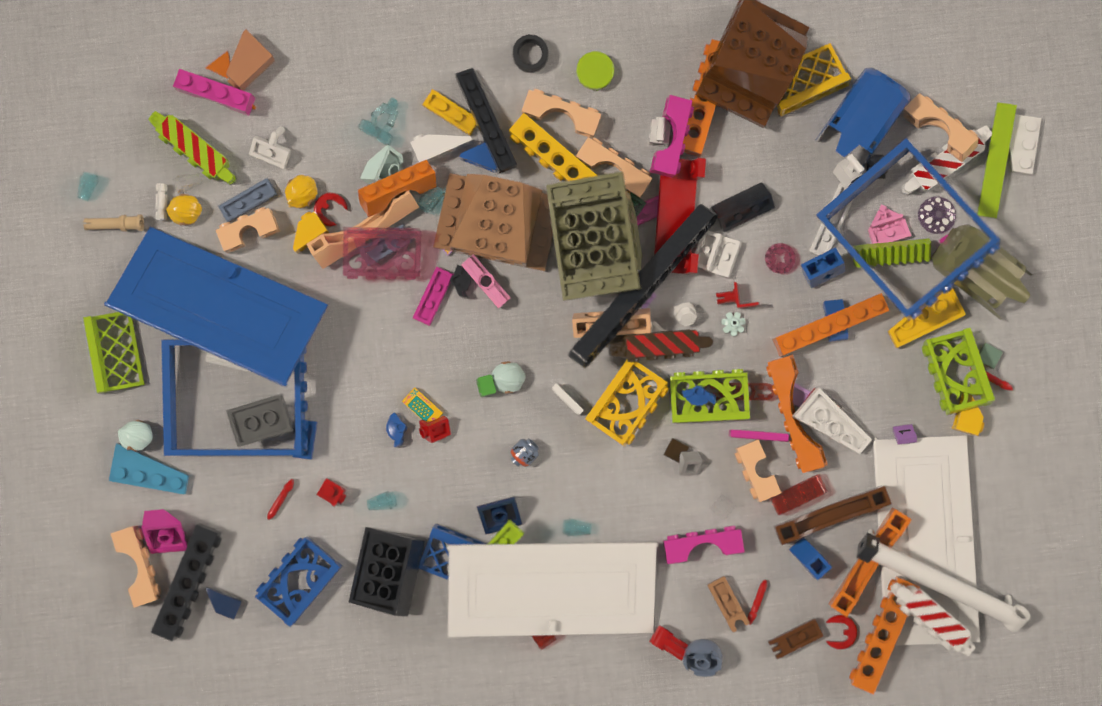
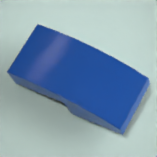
M843 299L823 302L825 317L845 309ZM848 328L828 336L829 342L848 340Z

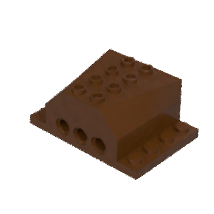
M738 0L695 95L764 128L773 109L780 103L794 78L807 48L808 37L806 35L810 27L757 0Z

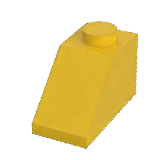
M315 212L305 213L301 217L302 220L298 222L293 250L297 254L308 248L306 244L321 234L329 233Z
M963 393L961 395L959 404H961L964 400ZM968 395V402L975 401L972 395ZM979 407L957 412L952 429L972 436H978L979 433H982L985 423L983 422L984 417Z

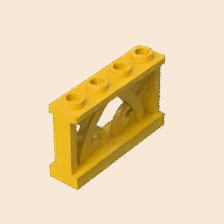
M627 359L585 419L622 446L630 445L636 437L634 434L637 429L641 430L647 422L646 416L649 412L652 414L657 408L658 404L656 402L660 397L663 398L667 394L669 384L639 362H628ZM636 367L648 376L639 381L633 369ZM648 380H653L657 384V389L654 393H649L648 388L652 386L646 385L642 387V384ZM625 382L629 383V387L632 384H634V386L628 390H625L623 388V384ZM636 390L638 409L629 413L619 414L620 403L615 397L616 393L629 394ZM645 398H648L650 400L645 406ZM611 403L616 405L614 414H612L614 409H608V405ZM599 417L611 420L610 430L597 422ZM634 418H637V419L635 420V422L633 423V425H632V423H631L630 420H631V419H634ZM616 421H619L618 426L620 430L623 425L628 426L625 434L618 435L615 433L614 425Z

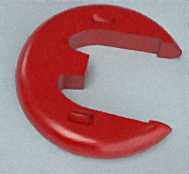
M325 193L316 200L314 212L325 226H336L337 224L322 214V209L327 210L330 207L327 201H335L347 211L348 206L341 195Z
M835 615L826 621V623H843L848 626L847 629L843 630V635L848 636V638L844 641L826 640L830 647L843 650L854 644L858 632L856 624L851 618L844 615Z

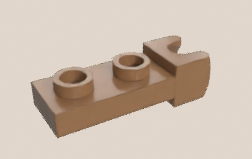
M725 576L707 584L733 633L737 630L735 627L737 620H742L745 625L750 624Z

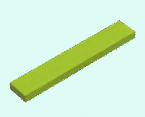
M1000 102L996 104L992 136L990 138L977 211L978 216L997 219L1017 105Z

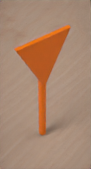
M228 51L205 68L229 79L226 74L230 65Z

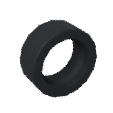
M528 34L520 37L513 46L512 55L514 63L524 72L534 73L541 70L548 61L547 44L537 35ZM527 43H535L542 52L540 60L532 65L524 63L519 56L521 47Z

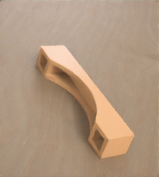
M409 190L396 195L388 203L386 210L370 216L361 223L344 231L321 234L306 245L313 257L324 269L419 208Z

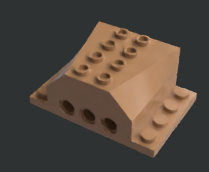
M449 173L433 248L469 256L474 254L478 258L545 272L553 237L548 195L542 193L541 189L521 182L488 175L467 174V176Z

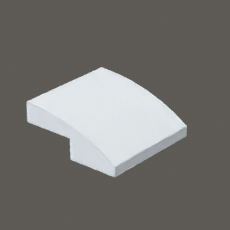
M708 231L700 239L695 254H699L698 268L729 279L742 243Z

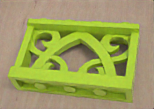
M971 327L924 341L922 352L924 357L928 358V371L930 375L934 376V389L940 395V407L942 411H945L946 415L991 405L995 401ZM960 338L962 340V342L956 345L954 348L948 343L949 341ZM941 344L946 346L950 352L947 354L945 350L939 349L942 355L937 356L934 353V347ZM959 353L960 357H962V354H966L967 360H961L957 354ZM953 358L962 366H971L972 371L965 376L963 385L953 381L946 375L947 368ZM969 378H974L975 381H976V383H975V384H971V383H970V384H969L970 387H968V386H967L968 379H969ZM960 393H963L964 400L961 404L956 405L950 401V394H955L957 400L960 397ZM968 395L981 396V399L968 402Z
M733 369L732 373L724 374V370H714L712 374L705 375L704 371H695L693 375L685 376V372H676L674 376H670L672 423L750 419L748 373H743V369ZM726 378L723 385L715 379ZM704 379L698 385L703 387L711 385L718 389L725 397L716 402L713 413H708L705 404L701 405V411L695 412L694 407L696 405H691L685 397L677 392L678 384L687 382L689 384L688 389L695 387L692 380ZM737 379L741 382L742 388L737 394L732 395L730 391H733L736 386L731 387L729 381ZM743 394L744 411L740 412L734 398ZM676 397L685 401L682 415H677ZM728 400L729 403L724 404L727 406V409L725 411L720 410L719 405Z

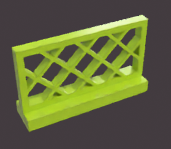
M120 312L83 317L98 394L145 385L133 319L128 316L129 322L125 328H122L115 323L119 316H124ZM106 319L111 324L103 332L98 328L97 320ZM113 325L122 330L116 340L107 334ZM124 333L132 337V342L128 347L118 342ZM105 336L114 341L108 351L101 346V341ZM116 344L126 349L120 358L110 353ZM128 351L134 354L136 359L131 366L122 361ZM108 355L118 360L112 370L105 366L104 361ZM120 362L129 367L124 377L114 372ZM133 370L138 373L140 382L131 383L125 378ZM112 373L121 378L117 386L109 387L108 379Z

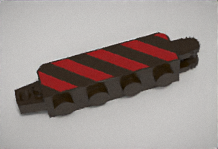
M690 329L623 335L619 342L608 344L609 356H619L628 359V362H638L639 358L646 357V360H658V356H664V359L676 358L677 354H682V357H693L694 353L700 352V348L711 347L714 341L712 337L699 336L696 330Z

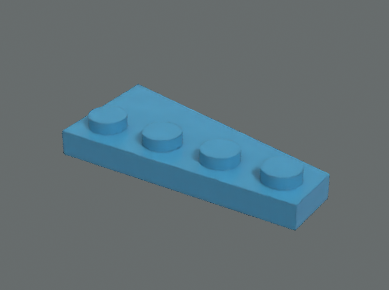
M116 443L109 481L186 494L189 475L144 456L139 452L128 451L121 444Z

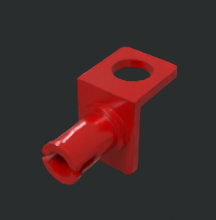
M734 282L733 291L716 293L717 298L725 297L717 299L718 305L735 302L738 309L760 306L759 302L740 303L737 282Z

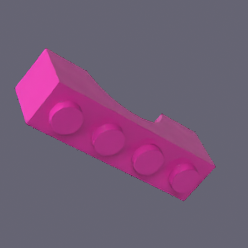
M179 69L173 87L178 92L216 102L248 116L255 101V97L251 93Z
M669 95L666 98L662 117L666 118L672 127L673 140L667 149L654 153L650 173L670 178L679 173L681 167L679 157L683 155L685 150L683 140L684 136L687 137L689 132L687 122L688 118L692 117L694 107L691 106L692 100Z
M735 525L724 527V531H717L716 528L707 529L704 534H698L697 531L688 532L685 537H679L678 534L669 535L666 540H663L667 564L686 562L691 550L701 543L717 545L724 555L744 552L741 529H736Z

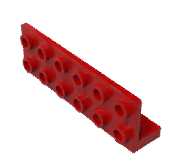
M705 158L694 160L679 159L681 167L678 174L676 173L672 178L660 175L654 255L695 210L697 180L705 178ZM690 251L671 273L686 275L697 273L699 254L691 253Z

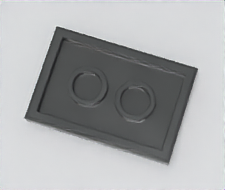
M283 393L226 410L237 447L294 431Z

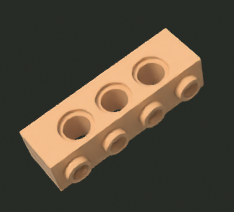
M650 308L639 309L617 335L651 333ZM604 311L574 313L572 318L574 338H581Z

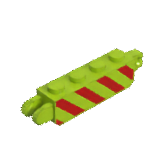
M154 111L148 118L156 128L155 131L160 134L158 138L165 144H168V142L173 144V150L180 156L185 154L189 157L187 161L195 168L200 166L203 169L202 174L208 179L215 178L218 181L221 178L227 184L232 185L235 183L236 176L228 170L230 167L229 160L173 115L165 117Z

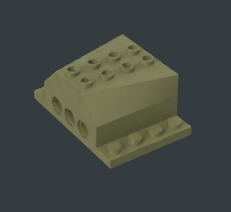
M624 172L546 185L563 301L641 289L638 271H641L642 257L639 231L630 194L626 192Z

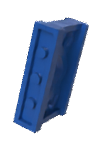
M308 536L304 539L300 537L293 545L295 547L294 551L291 554L288 552L282 558L281 562L283 564L279 569L275 567L268 575L270 577L266 584L262 582L256 589L258 593L255 598L281 618L289 627L294 625L342 567L338 561L334 560ZM309 548L313 551L314 560L312 563H308L310 560L308 553L306 558L301 557L303 549ZM319 555L331 565L330 568L316 564ZM296 558L298 563L289 565ZM308 570L306 581L311 591L307 592L297 589L289 593V572ZM312 571H315L313 575L318 576L316 582L311 580ZM281 575L280 583L275 582V580ZM271 588L277 589V593L273 596L282 594L283 598L279 601H271L268 598V591ZM300 594L301 601L297 602L295 597L291 600V596ZM284 602L291 615L288 616L277 605Z

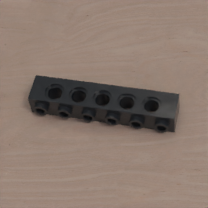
M201 523L196 524L151 633L169 641H174L181 637L184 631L182 625L184 620H188L192 612L190 606L198 598V587L206 579V568L211 566L215 556L212 554L222 541L220 537L222 532ZM201 542L207 544L206 552L200 550L199 545ZM193 560H197L200 563L198 570L192 567ZM185 578L192 580L191 588L185 586ZM178 596L184 598L185 603L183 606L177 603ZM170 614H174L177 617L175 624L170 622Z

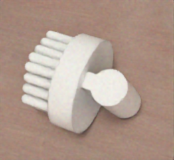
M690 302L674 306V316L684 327L694 324L697 315L694 306Z

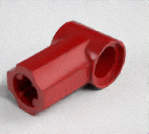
M659 625L649 642L682 661L688 644L676 638L672 632Z

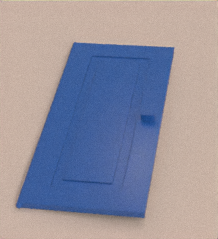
M149 227L110 297L104 302L105 306L284 387H287L290 376L328 307L326 303L152 227Z

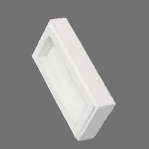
M557 383L552 387V391L577 415L584 411Z

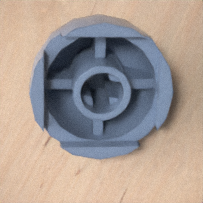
M697 639L691 642L685 650L684 667L688 671L689 669L694 671L696 676H714L716 671L721 670L722 652L715 642L708 639Z

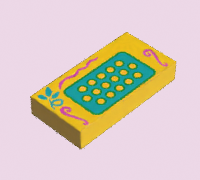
M415 387L402 401L420 419L427 423L439 418L443 414Z

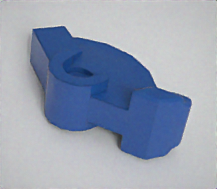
M696 385L694 388L682 391L686 400L693 405L699 406L708 402L716 403L715 395L706 391L702 385Z
M394 412L389 416L386 431L388 436L395 440L393 446L398 448L403 445V437L407 431V425Z

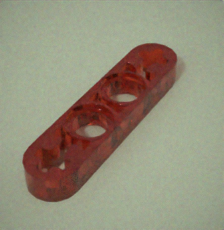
M729 383L731 387L736 386L732 395L737 394L742 388L741 383ZM748 383V387L752 391L749 401H766L773 398L774 392L771 384ZM707 385V386H710V389H711V390H716L715 387H713V386H711V385ZM754 386H758L757 390H763L764 387H767V390H770L771 393L767 397H764V394H757L758 398H754L756 392ZM718 390L719 397H716V400H720L721 398L725 397ZM741 395V396H739V397H737V398H734V399H735V400H744V396Z

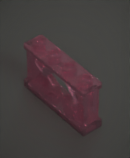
M343 227V276H347V279H358V276H366V279H377V276H385V279H397V276H404V279L414 280L416 277H420L421 229ZM348 238H353L357 250L348 253ZM380 238H384L388 248L396 252L390 260L382 265L373 260L367 253L378 245ZM411 238H415V254L407 251ZM366 239H372L373 244L367 248H364L363 246L368 245L365 242ZM397 239L398 244L396 246H400V248L393 247L391 241ZM360 253L362 257H358L355 263L361 262V267H351L349 264L350 258ZM404 254L409 255L414 260L413 266L409 269L401 267L403 262L408 263L407 259L402 257ZM368 264H369V265H370L372 268H374V269H366V268H367V266H368Z

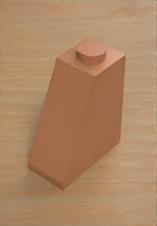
M246 29L241 35L226 72L229 78L227 82L232 87L243 91L275 61L273 55Z

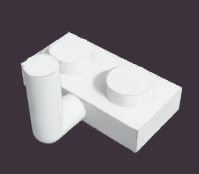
M280 126L273 131L270 140L256 135L253 138L249 155L284 169L291 150L276 144L278 137L285 132L284 127Z

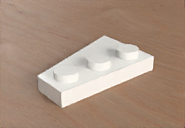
M1015 114L1008 153L1011 172L1025 175L1033 174L1041 118Z

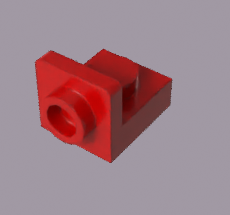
M446 416L439 417L428 423L424 420L419 421V433L423 439L430 443L451 435L449 421Z
M328 478L325 479L316 494L334 507L338 504L342 505L347 497L345 495L346 489Z

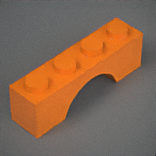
M424 160L358 189L360 205L367 216L370 217L386 210L388 203L396 195L404 191L414 190L422 194L437 187L435 171L428 161Z

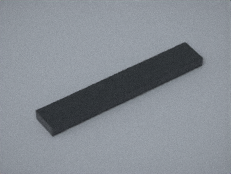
M470 68L456 73L455 78L499 174L517 168L514 156L474 69Z

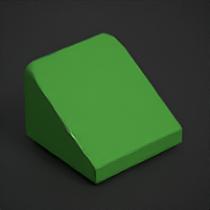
M492 375L476 379L480 397L496 392Z

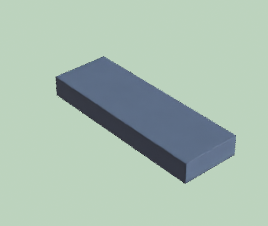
M266 178L218 207L225 220L232 222L278 194L270 180Z

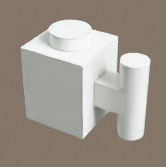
M656 117V120L652 119L649 145L668 147L671 125L666 118Z
M851 152L845 156L846 159L837 164L833 171L834 175L846 189L866 172Z

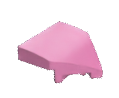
M881 204L868 230L872 244L896 242L910 238L911 233L905 218H903V214L889 210Z

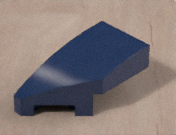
M206 587L205 590L215 612L234 620L242 601L225 595L218 590Z

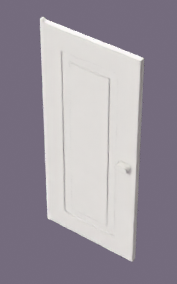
M967 435L917 438V442L900 445L897 444L896 439L878 440L873 438L876 487L881 485L886 487L892 502L891 505L877 510L878 528L892 507L912 519L901 537L891 548L977 589ZM881 565L882 597L888 596L890 592L887 589L891 579L895 580L896 576L918 585L919 589L970 631L971 638L969 640L971 642H980L977 610ZM894 596L893 601L897 603L896 600L898 598ZM890 611L886 614L887 621L895 620V612ZM910 614V616H907L895 645L940 644L942 640L939 638L934 639L927 633L929 629L925 626L922 628L913 621L915 617ZM884 629V630H885V638H887V636H888V631H887L886 629Z
M658 543L448 545L447 636L653 633L656 547H658Z

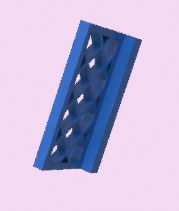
M435 523L422 555L419 569L448 580V574L444 573L441 566L448 564L449 560L440 564L436 556L437 553L445 550L449 558V550L446 543L450 545H486L487 543ZM433 538L440 540L444 548L434 551L431 545ZM433 556L437 565L434 567L423 565L425 559Z

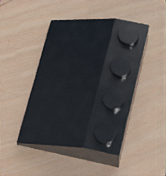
M365 527L349 603L393 616L408 617L425 540Z

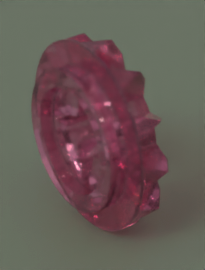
M774 244L768 248L765 254V264L770 271L777 274L788 272L795 264V253L787 244ZM785 252L783 257L785 263L779 262L775 265L777 258L774 254L781 255Z

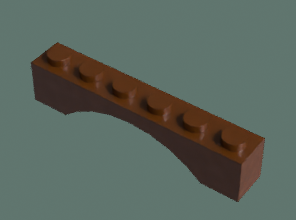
M881 485L779 523L773 527L779 543L784 545L839 522L891 505L892 502L886 487Z

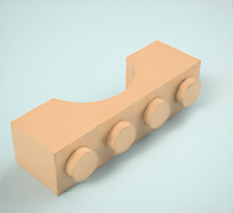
M538 89L528 91L521 111L522 114L525 113L528 117L540 121L549 113H564L572 119L575 125V133L593 139L601 119V114L598 113V110L588 107V109L582 108L579 103L570 101V103L564 102L561 97L556 95L546 96L543 91Z
M919 93L905 107L904 118L915 127L920 128L934 125L942 128L949 137L947 151L960 162H963L978 147L979 138L977 134L963 127L958 119L950 117L945 109L934 105L929 97H924Z
M588 137L577 153L576 158L591 170L598 165L608 164L616 167L620 172H624L626 192L640 200L653 179L650 177L651 174L643 168L639 170L634 167L635 164L631 160L620 158L618 156L619 153L614 149H606L598 139Z
M138 525L111 533L116 552L128 554L137 565L138 574L136 581L128 589L133 607L161 599V588L155 582V570L149 563L148 558L150 554L148 548L144 547L142 541L144 535L141 528H138Z

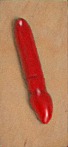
M986 371L989 382L1004 390H1013L1008 382Z
M290 479L284 485L283 490L268 512V520L276 515L288 492L293 489L294 479Z
M763 580L758 588L751 611L747 616L749 625L757 617V612L767 589V580Z

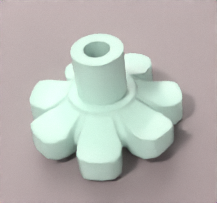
M731 312L727 313V319L721 320V324L725 325L723 332L728 333L730 331L731 336H736L737 331L742 333L744 327L741 325L746 323L745 319H740L741 314L738 312L734 316Z

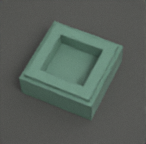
M984 343L979 352L983 364L991 369L995 368L1003 353L987 343Z

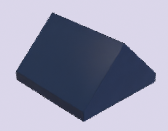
M515 496L477 506L485 535L500 531L508 520H511L517 526L523 525Z

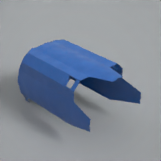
M872 67L864 68L815 140L818 139L828 125L841 132L836 148L837 153L845 157L859 145L870 152L863 164L864 167L911 100L910 93L902 85ZM839 117L840 120L838 121V123L834 124L833 122L835 121V119ZM873 141H875V144L873 145V147H872V149H871V148H870V145L872 144Z

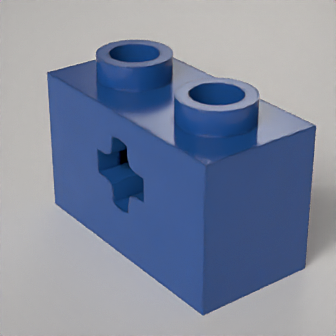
M836 247L801 264L802 273L811 289L846 272L845 263Z

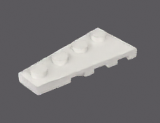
M816 388L792 416L857 454H861L872 441L820 388Z

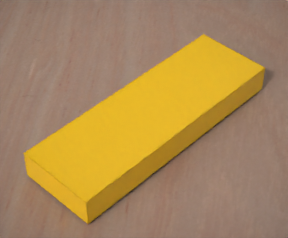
M433 89L422 104L423 107L469 136L477 127L474 117L470 112Z

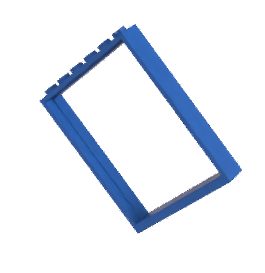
M907 138L816 214L822 224L908 321L920 316L923 313L921 310L927 305L930 307L935 304L940 294L948 293L954 287L952 284L957 280L962 281L969 275V270L973 267L978 268L985 261L984 258L989 254H995L1000 249L999 245H1001V240ZM908 152L913 155L990 239L986 245L909 309L902 304L829 221V219Z
M180 339L161 340L164 456L303 455L308 450V439H305V431L308 430V420H305V412L308 410V403L305 400L307 381H304V373H307V363L304 362V354H306L307 348H305L294 369L296 448L177 449L175 346L191 344Z

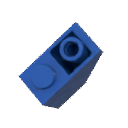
M804 537L788 549L816 580H819L832 568Z

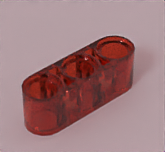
M817 474L781 491V494L771 497L770 500L777 515H781L827 493L828 490L820 474Z

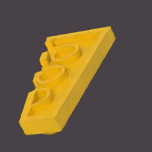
M953 288L946 294H940L935 304L930 307L927 305L922 309L923 313L916 319L908 321L904 317L887 331L895 348L966 315Z

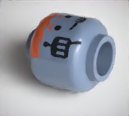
M529 438L527 440L520 439L511 448L512 462L518 467L520 465L524 467L530 466L539 456V447Z

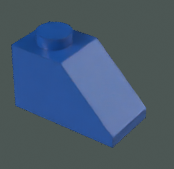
M485 143L462 152L459 156L460 160L494 173L497 172V168Z

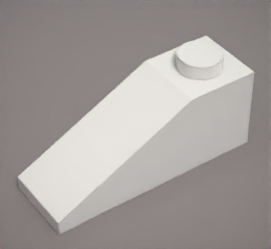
M424 134L414 137V141L410 142L418 161L427 160L428 163L473 144L471 136H424Z

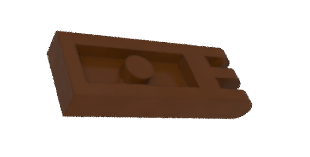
M815 618L769 640L768 643L773 645L777 642L778 645L771 649L773 652L781 650L780 653L775 655L776 659H779L823 637V634Z

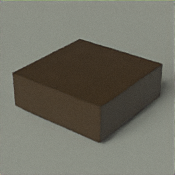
M672 438L663 455L680 464L681 452H687L689 446Z

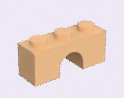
M265 207L255 210L253 215L238 217V221L234 223H223L219 226V229L215 230L226 253L245 247L243 233L249 228H255L262 239L280 232L272 210Z
M759 439L735 448V458L738 464L742 463L744 471H742L743 477L746 482L749 481L752 488L749 491L752 498L762 502L781 494L774 475L761 478L756 474V463L766 458Z

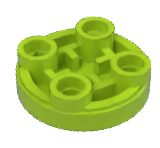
M598 51L588 52L578 61L576 75L584 87L593 91H599L608 86L612 81L614 65L606 54Z

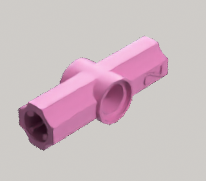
M474 254L461 264L498 309L511 298ZM484 276L490 277L492 280L488 287L481 285L480 281Z

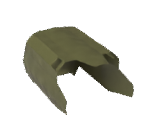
M970 224L952 228L947 238L931 256L933 267L947 277L986 245L990 239L982 231ZM1000 247L995 254L987 255L984 258L983 264L978 268L973 267L969 270V275L962 281L957 280L954 284L998 319L1002 320L992 308L996 309L1000 306L1006 297L1025 304L1031 295L1020 279L1024 273L1030 276L1033 274L1026 270V266ZM994 298L997 302L992 304L988 300Z

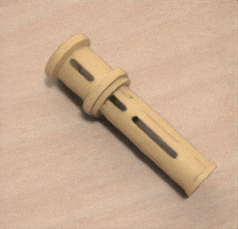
M142 214L129 217L121 215L119 218H84L83 221L87 223L83 224L85 230L120 229L126 232L127 230L137 229L138 231H143L144 229Z

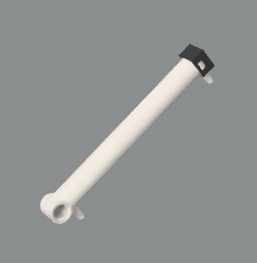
M872 529L868 530L867 534L858 544L856 558L867 563L872 560L1002 622L1012 632L1019 631L1030 619V614L1026 608L1021 605L1012 606L1010 595H1006L1003 602L880 543V538L874 535V530Z

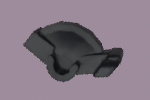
M457 265L454 275L450 278V282L455 286L461 298L468 299L466 291L471 285V278L462 266Z

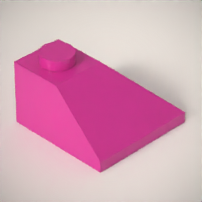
M164 509L144 511L141 529L150 554L186 550L188 543L182 524L178 519Z

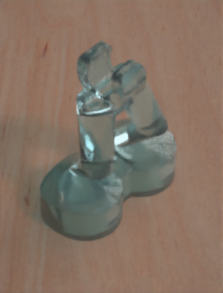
M390 98L387 104L382 103L371 113V121L362 119L358 129L374 137L379 142L390 146L393 136L388 131L394 127L399 114L396 110L398 101L395 98ZM386 112L389 114L388 121L383 128H379L377 126V117Z

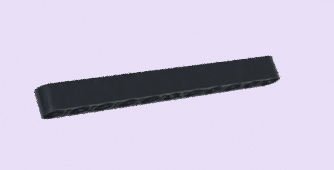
M700 204L638 273L641 289L621 292L572 347L568 357L581 367L587 368L714 225L718 214L705 205Z

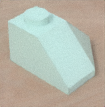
M386 145L367 162L360 179L370 185L403 170L402 163L404 161L402 154L391 146Z

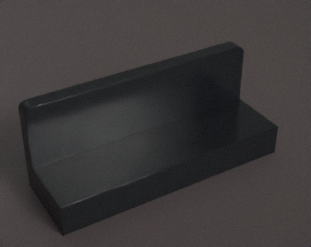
M760 182L711 206L712 211L718 214V221L722 231L726 232L774 209L775 205L771 193Z

